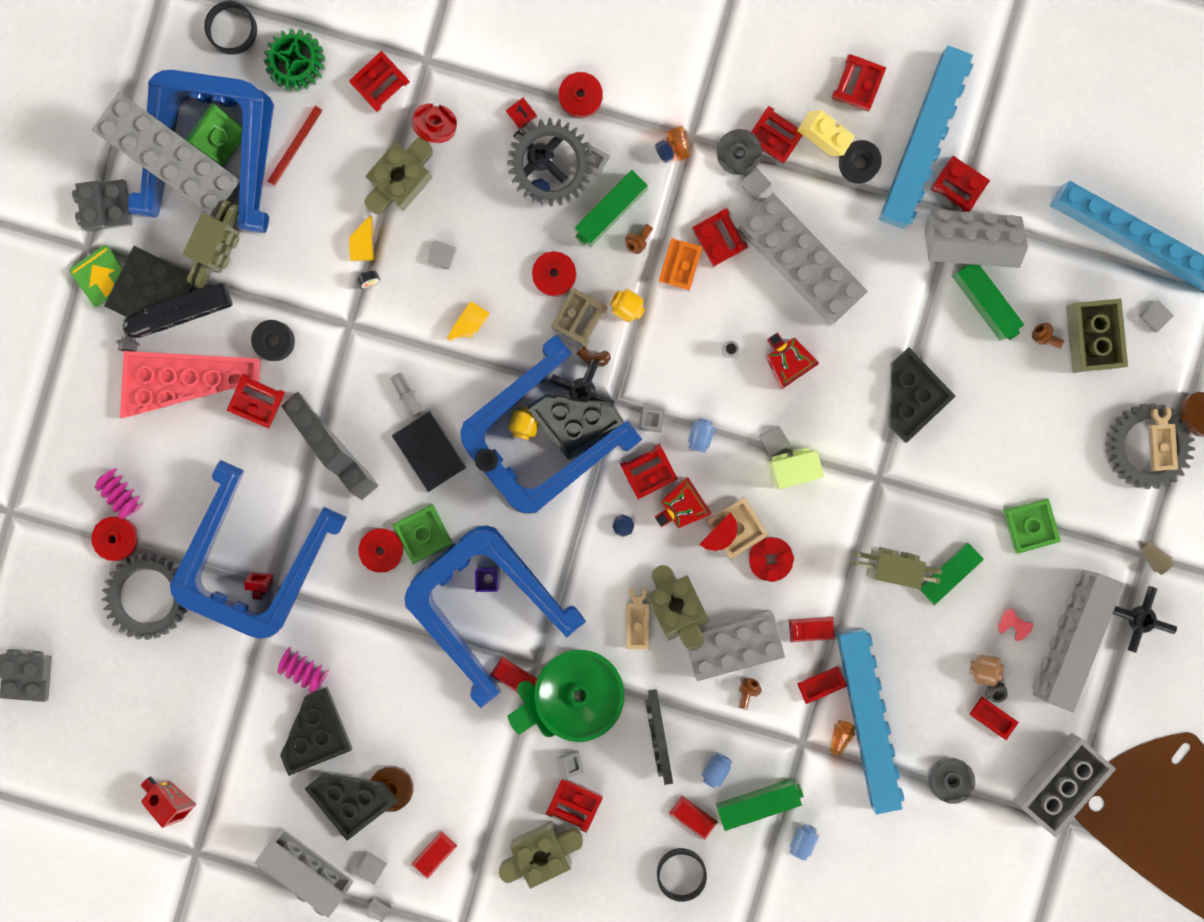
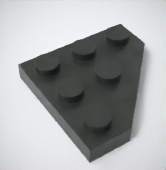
M133 246L104 307L128 317L148 307L191 293L195 284L187 282L188 271L139 247Z
M910 347L906 348L891 363L889 427L904 443L911 440L956 397Z
M545 394L528 406L529 412L568 460L624 423L622 417L609 402Z
M328 687L310 693L303 699L300 711L295 718L289 737L280 754L288 776L350 752L353 749Z
M657 689L648 690L649 700H645L647 714L652 713V719H648L658 777L663 776L664 785L673 784Z
M322 773L304 788L346 841L398 801L384 782Z

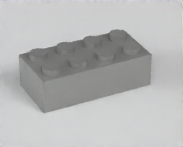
M931 209L925 227L928 261L1020 268L1028 249L1022 216Z
M770 610L700 629L704 637L703 645L698 650H688L697 681L785 658L775 617Z
M1071 733L1012 801L1056 838L1116 768L1083 739Z
M283 828L271 839L254 862L262 873L270 874L281 887L290 889L295 893L297 899L307 902L317 914L327 918L330 917L354 882Z

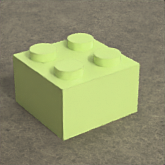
M809 447L793 451V456L788 457V453L771 457L772 461L767 462L773 488L783 489L824 478L818 452L811 451Z

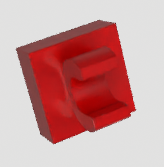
M251 572L244 582V590L252 591V599L262 600V595H265L273 584V574Z

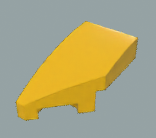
M373 215L368 216L349 237L350 261H373Z
M470 301L447 336V340L453 341L455 338L461 337L472 338L485 323L490 312Z

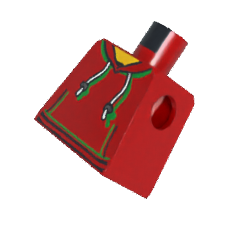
M777 332L767 339L774 351L767 355L766 359L780 389H784L820 364L796 338H792L785 343Z
M686 477L660 501L665 510L654 517L661 528L671 521L675 523L677 528H681L712 513L689 477Z
M150 776L141 784V787L147 793L141 800V803L162 828L183 821L197 805L171 781L158 784Z

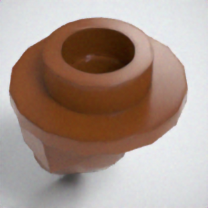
M646 223L638 235L633 232L625 237L627 249L635 254H640L646 248L647 243L645 240L654 228Z
M1050 323L1039 324L1032 332V339L1039 345L1048 343L1061 349L1064 340L1052 335L1054 329Z
M744 678L741 681L739 691L742 692L738 708L747 710L750 697H757L761 694L762 689L756 679Z

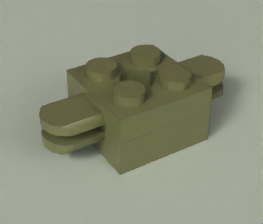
M417 138L406 151L394 142L365 177L375 186L364 200L365 206L371 213L376 215L382 214L392 202L405 211L433 178L431 173L423 167L433 154L432 146L428 141Z
M227 200L223 201L215 219L201 213L182 254L195 261L187 277L188 283L203 288L212 270L221 273L228 266L230 261L229 255L232 249H235L239 243L240 232L232 228L239 213L238 205H232Z
M879 547L878 551L871 550V554L853 550L852 555L867 558L869 563L851 559L850 564L868 568L866 576L872 579L921 589L922 580L940 583V578L924 575V571L942 574V570L926 566V562L919 560V555L902 551L901 555H897L898 551Z
M666 565L658 566L652 572V579L657 590L646 595L660 626L669 641L679 636L685 648L693 651L698 650L704 643V637L699 626L710 622L688 575L677 580L670 567Z
M550 821L513 839L510 846L513 856L502 861L500 864V878L505 883H512L524 877L529 888L532 889L571 870L572 860L569 854L581 849L583 844L582 833L577 828H570L558 834L553 821Z

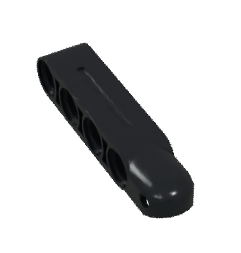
M217 283L125 318L122 327L124 333L129 337L142 338L233 306L226 283Z

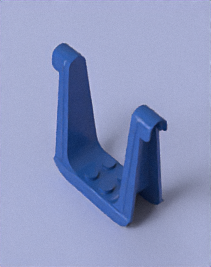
M162 70L154 74L148 81L147 112L174 132L180 106L190 98L197 99V102L211 104L212 100L226 107L240 104L243 122L238 227L243 231L265 234L268 229L269 215L259 211L273 111L275 108L271 98L264 91L257 89L252 83L241 79L179 70ZM142 167L141 193L133 192L129 195L128 209L130 214L157 218L160 213L165 182L144 167Z
M557 335L553 336L543 345L542 351L546 356L543 360L463 422L460 431L461 441L467 453L474 461L476 454L480 450L489 449L485 442L487 432L572 355L571 351ZM626 420L622 425L536 488L527 489L519 485L515 481L518 476L510 466L505 469L501 464L503 458L496 449H493L498 457L497 467L491 472L484 473L513 508L526 514L536 513L616 446L619 445L622 450L629 451L643 439Z
M220 460L212 473V479L220 483V486L170 583L171 594L178 604L188 610L250 637L268 638L283 628L327 532L333 535L340 533L347 517L327 507H323L272 604L265 612L251 611L248 609V604L238 600L231 602L227 600L228 596L221 592L215 591V593H210L202 584V572L244 474L243 469Z
M488 525L477 526L470 530L421 570L411 581L404 597L405 607L472 681L474 685L471 688L470 697L480 708L496 697L501 690L435 603L432 596V590L438 584L444 586L449 582L456 569L461 572L470 564V558L475 555H487L500 566L565 637H569L586 623L585 618L575 606H569L563 610L497 528Z

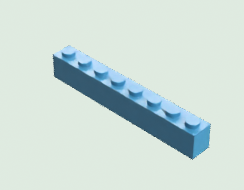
M949 45L941 53L878 220L901 229L906 228L909 224H913L917 215L914 209L917 203H921L925 194L922 188L925 182H929L933 173V169H930L933 161L936 162L941 152V148L938 146L940 141L946 138L949 127L946 125L948 120L954 117L957 106L954 104L957 97L960 98L965 89V85L962 83L965 76L968 77L973 68V64L970 63L973 54Z
M1068 181L1060 186L1050 204L1051 207L1204 292L1203 254L1072 181Z
M863 628L837 632L836 638L847 684V692L871 809L876 815L902 810L901 802L904 801V794L902 788H898L897 779H900L898 767L893 764L892 757H895V750L893 744H889L888 735H891L889 723L884 720L883 713H886V706L884 700L880 699L879 691L882 690L880 679L875 676L874 669L877 668V661L875 655H871L870 646H873L871 634L867 633Z

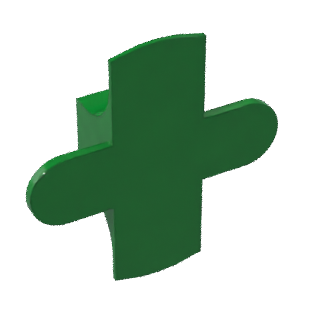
M522 681L517 687V692L523 703L518 705L519 707L515 711L507 715L511 727L520 735L536 724L542 735L553 737L554 734L542 724L536 713L533 684L529 681Z

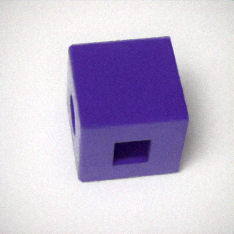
M499 567L475 569V592H497L500 589ZM490 574L493 577L491 583L484 581L485 575Z

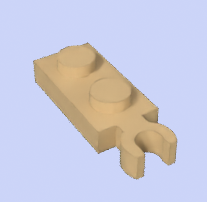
M1170 408L1163 409L1164 415L1162 417H1159L1158 409H1151L1150 412L1151 418L1155 421V425L1148 426L1151 471L1178 469L1175 424H1168V420L1171 417Z
M630 588L629 596L633 603H626V649L649 650V603H642V600L646 597V589L642 588V594L637 597L633 594V588Z

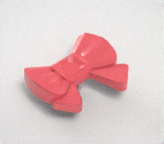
M1011 608L1003 613L1001 617L1002 623H998V629L1001 634L1011 626L1016 629V641L1025 639L1034 626L1032 622H1024L1021 618L1017 617L1015 611Z

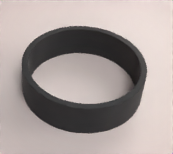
M234 1L220 2L213 6L206 15L204 22L205 34L219 51L225 54L236 55L247 51L255 42L257 37L256 21L249 10L242 4ZM225 9H241L249 15L251 20V31L244 43L233 48H224L217 45L211 36V25L214 18Z
M677 848L667 852L661 858L657 867V881L661 891L671 900L686 902L698 897L704 890L707 882V872L701 857L694 851L686 848ZM688 855L695 858L701 864L703 879L695 891L685 895H677L668 891L661 883V868L673 856Z

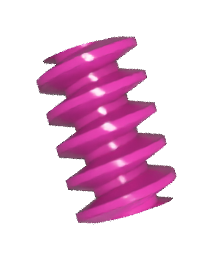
M113 468L98 478L94 488L96 491H101L100 495L102 498H107L106 503L108 505H113V512L119 511L118 518L124 519L138 511L144 503L137 504L140 496L131 497L135 490L130 489L126 491L125 488L129 483L120 484L123 476L115 477L114 474L117 468Z
M289 647L278 664L277 673L282 675L286 672V679L294 676L293 683L295 684L302 680L301 687L306 688L309 685V692L313 693L324 682L329 669L322 673L323 665L320 664L317 668H313L314 660L306 664L307 656H303L299 660V652L296 651L293 655H290L291 647Z

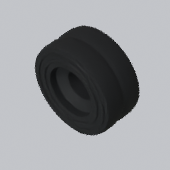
M866 140L852 142L845 154L839 158L841 174L846 180L856 184L870 181L879 172L882 164V156L879 149L872 142ZM855 157H864L866 166L858 168L854 164Z
M266 320L259 323L253 330L251 344L255 353L261 358L269 361H281L287 358L293 351L295 337L290 327L277 320ZM272 334H276L279 338V343L275 347H270L267 343L268 337Z

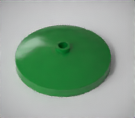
M570 650L553 657L540 671L534 686V706L540 721L551 733L567 741L587 742L604 735L617 722L624 705V686L617 669L608 659L588 650ZM575 691L580 692V697L578 699L574 698Z

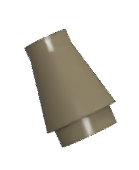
M1148 541L1139 549L1153 571L1158 572L1160 575L1166 573L1175 564L1172 561L1173 557L1155 546L1151 541Z

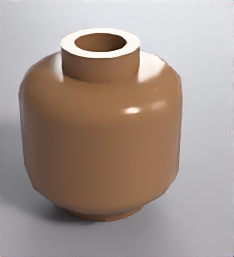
M980 654L977 656L976 661L971 660L969 674H973L975 683L995 686L997 682H1002L1004 664H1001L998 657Z

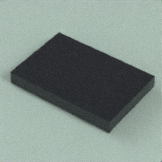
M430 411L392 435L428 492L467 468Z

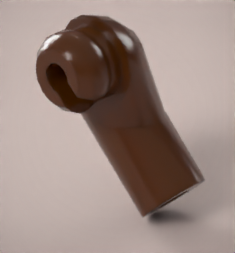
M585 346L576 353L588 365L591 359L600 362L598 367H604L611 360V355L608 351L592 354Z

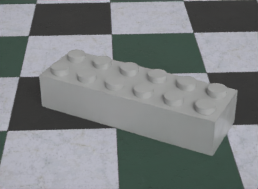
M120 92L117 93L91 129L213 217L217 214L222 202L227 200L240 182L238 178Z
M774 193L739 225L738 230L830 326L836 323L868 292Z
M1083 569L1074 579V590L1066 600L1067 608L1064 615H1061L1058 620V631L1056 636H1053L1050 641L1049 654L1042 661V671L1040 677L1033 684L1034 692L1032 694L1049 704L1074 713L1124 585L1123 582Z

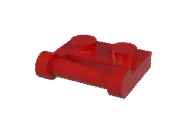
M381 50L349 80V83L378 113L382 109L381 106L403 85L406 87L410 81ZM394 74L397 79L374 99L371 94Z
M848 54L842 77L831 98L837 102H843L869 112L887 67ZM859 67L861 71L852 94H847L845 91L854 68Z
M771 106L767 107L751 131L760 140L762 151L783 165L803 136L797 131V126L774 112V108ZM768 119L792 134L794 136L791 140L768 125L766 121Z
M952 156L929 190L934 193H940L961 207L962 212H970L990 180L955 156ZM945 180L969 196L968 201L943 185V181Z
M728 208L692 227L713 268L749 248L746 241L743 242L729 216L731 213ZM721 220L736 246L731 250L716 225Z
M243 373L226 411L269 429L286 391L281 389L279 391L250 379L249 375ZM246 386L275 400L271 404L244 392V387Z
M660 443L655 445L654 449L628 462L623 461L620 463L638 500L678 480ZM659 456L661 463L633 476L631 470Z
M561 779L545 815L558 817L581 828L580 831L587 833L603 799V795L568 779ZM561 803L587 816L585 819H582L558 808L557 805Z

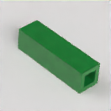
M631 170L574 228L577 233L575 238L582 245L588 244L592 247L648 190V185Z
M967 264L952 275V278L999 340L1008 338L1010 341L1021 333L1019 329L1025 324L980 265Z
M789 779L716 803V807L724 831L802 806L800 798L804 797L800 784L795 785L793 779Z

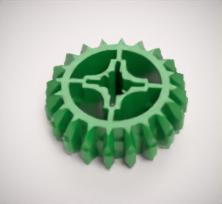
M290 28L287 35L281 30L282 37L278 38L276 35H273L274 44L267 42L271 50L264 51V54L268 57L263 60L264 64L268 66L266 72L271 75L270 79L273 82H277L280 88L285 86L288 91H291L294 86V89L299 92L301 86L308 90L309 82L316 85L314 78H322L319 70H325V66L322 64V62L326 61V57L322 55L324 50L322 46H318L319 41L316 38L312 39V35L308 32L304 35L303 30L299 29L295 33ZM303 46L310 49L311 60L303 56ZM279 61L286 64L287 75L280 72Z

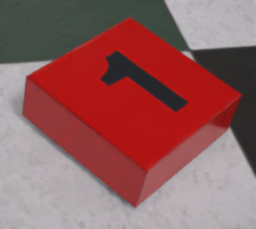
M524 97L505 110L519 130L537 118V114Z

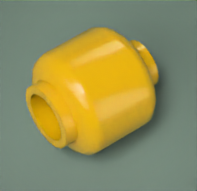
M630 289L618 290L610 302L612 313L625 322L640 319L645 310L642 307L643 298Z
M522 406L521 410H513L508 429L512 432L511 436L529 441V437L536 436L539 423L529 412L528 407Z

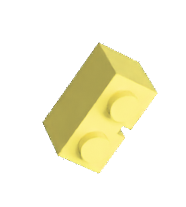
M823 110L809 111L797 130L830 157L843 156L855 137L842 125H835L837 121Z

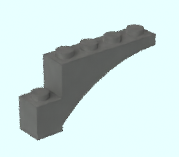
M295 393L281 405L323 466L337 475L350 493L363 500L379 486L368 470L359 463L327 427L301 393Z

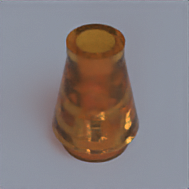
M679 126L667 131L666 140L673 148L678 161L690 158L687 130H684L683 126Z
M839 720L834 725L831 746L829 748L832 754L842 756L843 751L855 736V726L843 720Z

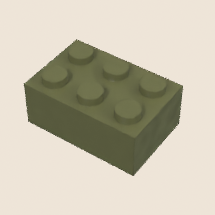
M1121 298L1079 302L1066 306L1073 373L1128 367Z

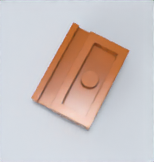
M671 238L658 282L690 291L703 247Z

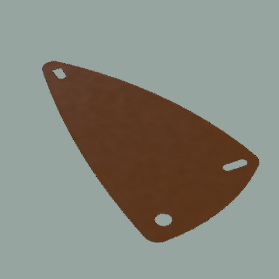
M1184 732L1143 743L1111 760L1109 763L1116 770L1092 796L1103 798L1104 808L1098 812L1091 810L1089 799L1074 818L1142 877L1204 919V744L1193 733ZM1188 743L1190 750L1179 764H1173L1172 757L1182 744Z

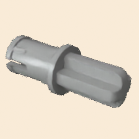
M397 373L392 376L391 381L400 395L399 400L404 402L410 416L413 417L424 411L414 394L415 390L411 389L403 373Z

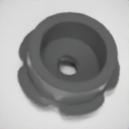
M122 336L121 340L116 341L118 343V350L122 352H137V346H140L136 342V338Z
M997 682L995 686H987L985 696L994 703L1003 702L1008 696L1007 688L1003 682Z

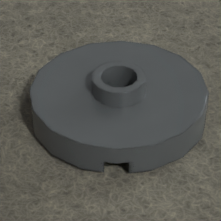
M731 130L721 138L717 145L718 162L730 174H747L755 169L761 160L762 147L760 140L749 130ZM742 148L744 151L743 155H737L736 149Z
M955 757L944 758L931 768L929 786L933 794L940 800L948 804H958L967 800L972 790H974L975 775L971 767L963 760ZM954 776V781L948 783V778Z

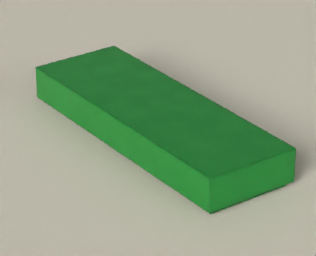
M966 543L939 568L942 570V574L933 573L931 575L932 577L940 578V583L925 581L919 590L933 605H936L984 559L969 543Z

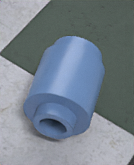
M699 418L698 422H693L688 439L690 443L689 449L706 453L707 448H710L715 427L711 426V421Z
M717 752L715 756L710 758L701 774L704 777L703 782L712 788H715V786L721 787L732 768L730 766L732 760Z
M809 824L799 825L790 844V853L801 860H807L819 839V835L816 833L817 829Z

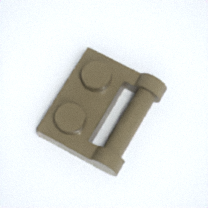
M572 288L551 328L587 347L590 342L588 340L602 314L607 312L608 307ZM590 305L595 310L581 335L575 333V330Z

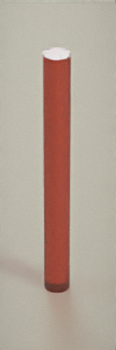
M316 105L314 106L267 182L276 186L322 113V109Z

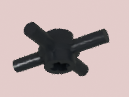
M518 130V131L513 135L514 138H515L516 134H520V135L524 136V134H523L520 130ZM554 136L547 144L531 143L526 149L528 151V164L524 167L527 177L534 170L543 171L547 169L560 183L563 184L568 177L553 163V150L563 139ZM539 154L541 156L544 154L545 159L540 158L537 160L536 155Z
M591 359L583 378L570 382L553 374L550 379V383L569 390L570 397L609 402L612 406L615 403L614 400L596 393L592 379L600 363L597 360ZM585 386V391L588 395L580 397V392L577 391V388Z
M1148 586L1142 606H1137L1131 611L1118 606L1114 608L1113 615L1128 619L1130 627L1134 630L1127 649L1128 651L1137 653L1143 633L1150 632L1154 628L1171 634H1175L1177 631V626L1157 620L1155 612L1151 609L1158 588ZM1141 617H1145L1143 622H1140Z

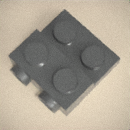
M121 179L107 182L96 180L75 183L76 190L72 191V197L74 202L78 203L79 212L75 213V219L82 229L89 232L133 225L128 209L127 181Z
M8 649L6 653L0 654V698L38 702L48 701L52 656L43 655L44 652L30 651L29 654H23L19 649Z

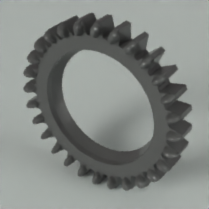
M551 118L548 119L547 125L544 124L542 119H539L538 127L531 122V131L523 127L522 132L524 136L520 134L515 136L519 143L512 142L510 145L516 150L508 151V155L514 158L507 161V165L514 166V168L508 170V174L516 175L511 182L512 184L519 182L520 184L516 190L525 189L523 197L526 198L531 194L532 203L537 198H540V206H543L545 200H548L550 207L553 206L554 200L557 201L559 206H562L563 198L570 203V194L577 198L579 196L577 189L581 191L586 189L581 182H590V179L585 176L592 175L593 170L587 168V166L594 164L593 160L587 159L593 152L585 151L590 143H581L585 135L576 136L577 127L569 131V122L564 127H561V119H558L556 125H553ZM544 136H555L565 140L572 147L577 158V170L574 178L567 186L555 191H546L534 186L528 180L523 168V158L526 149L533 141Z
M1150 403L1147 406V404H1140L1139 408L1132 406L1130 411H1123L1124 418L1121 416L1116 417L1115 420L1119 425H1110V428L1115 433L1106 434L1112 441L1105 442V445L1112 447V449L1106 451L1105 454L1113 455V458L1108 463L1117 464L1112 471H1121L1118 478L1125 479L1127 477L1126 483H1134L1136 488L1143 486L1144 489H1151V487L1153 489H1160L1161 485L1168 487L1169 481L1177 482L1176 475H1185L1181 468H1190V465L1185 461L1193 460L1194 458L1188 454V451L1195 450V447L1189 446L1188 443L1195 441V438L1187 437L1190 432L1188 429H1184L1186 422H1179L1181 415L1180 413L1173 415V408H1170L1171 417L1168 420V424H1175L1178 469L1164 470L1159 473H1145L1136 469L1128 461L1124 444L1129 430L1140 421L1152 419L1150 415L1151 409H1158L1159 417L1164 415L1163 409L1165 405L1156 406V403Z
M141 554L140 559L138 555L131 556V561L129 559L123 560L124 566L122 564L115 566L118 572L111 571L109 573L113 579L105 580V583L110 588H104L102 592L109 594V596L102 598V601L109 602V605L104 607L103 610H111L107 619L115 617L112 626L121 624L120 633L128 629L127 637H131L136 633L135 638L138 640L142 639L143 635L145 640L152 639V634L155 639L159 638L161 633L166 635L169 633V629H176L175 622L180 623L183 621L179 614L184 615L188 612L173 599L172 608L163 619L153 623H142L131 618L122 606V587L125 581L135 572L155 570L163 574L171 583L179 567L171 569L172 561L164 565L165 557H159L157 560L156 554L150 555L149 558L147 554Z

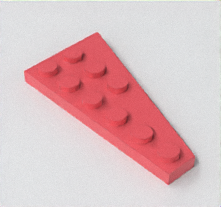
M124 351L120 419L234 389L237 387L243 373L249 375L250 379L260 382L261 359Z

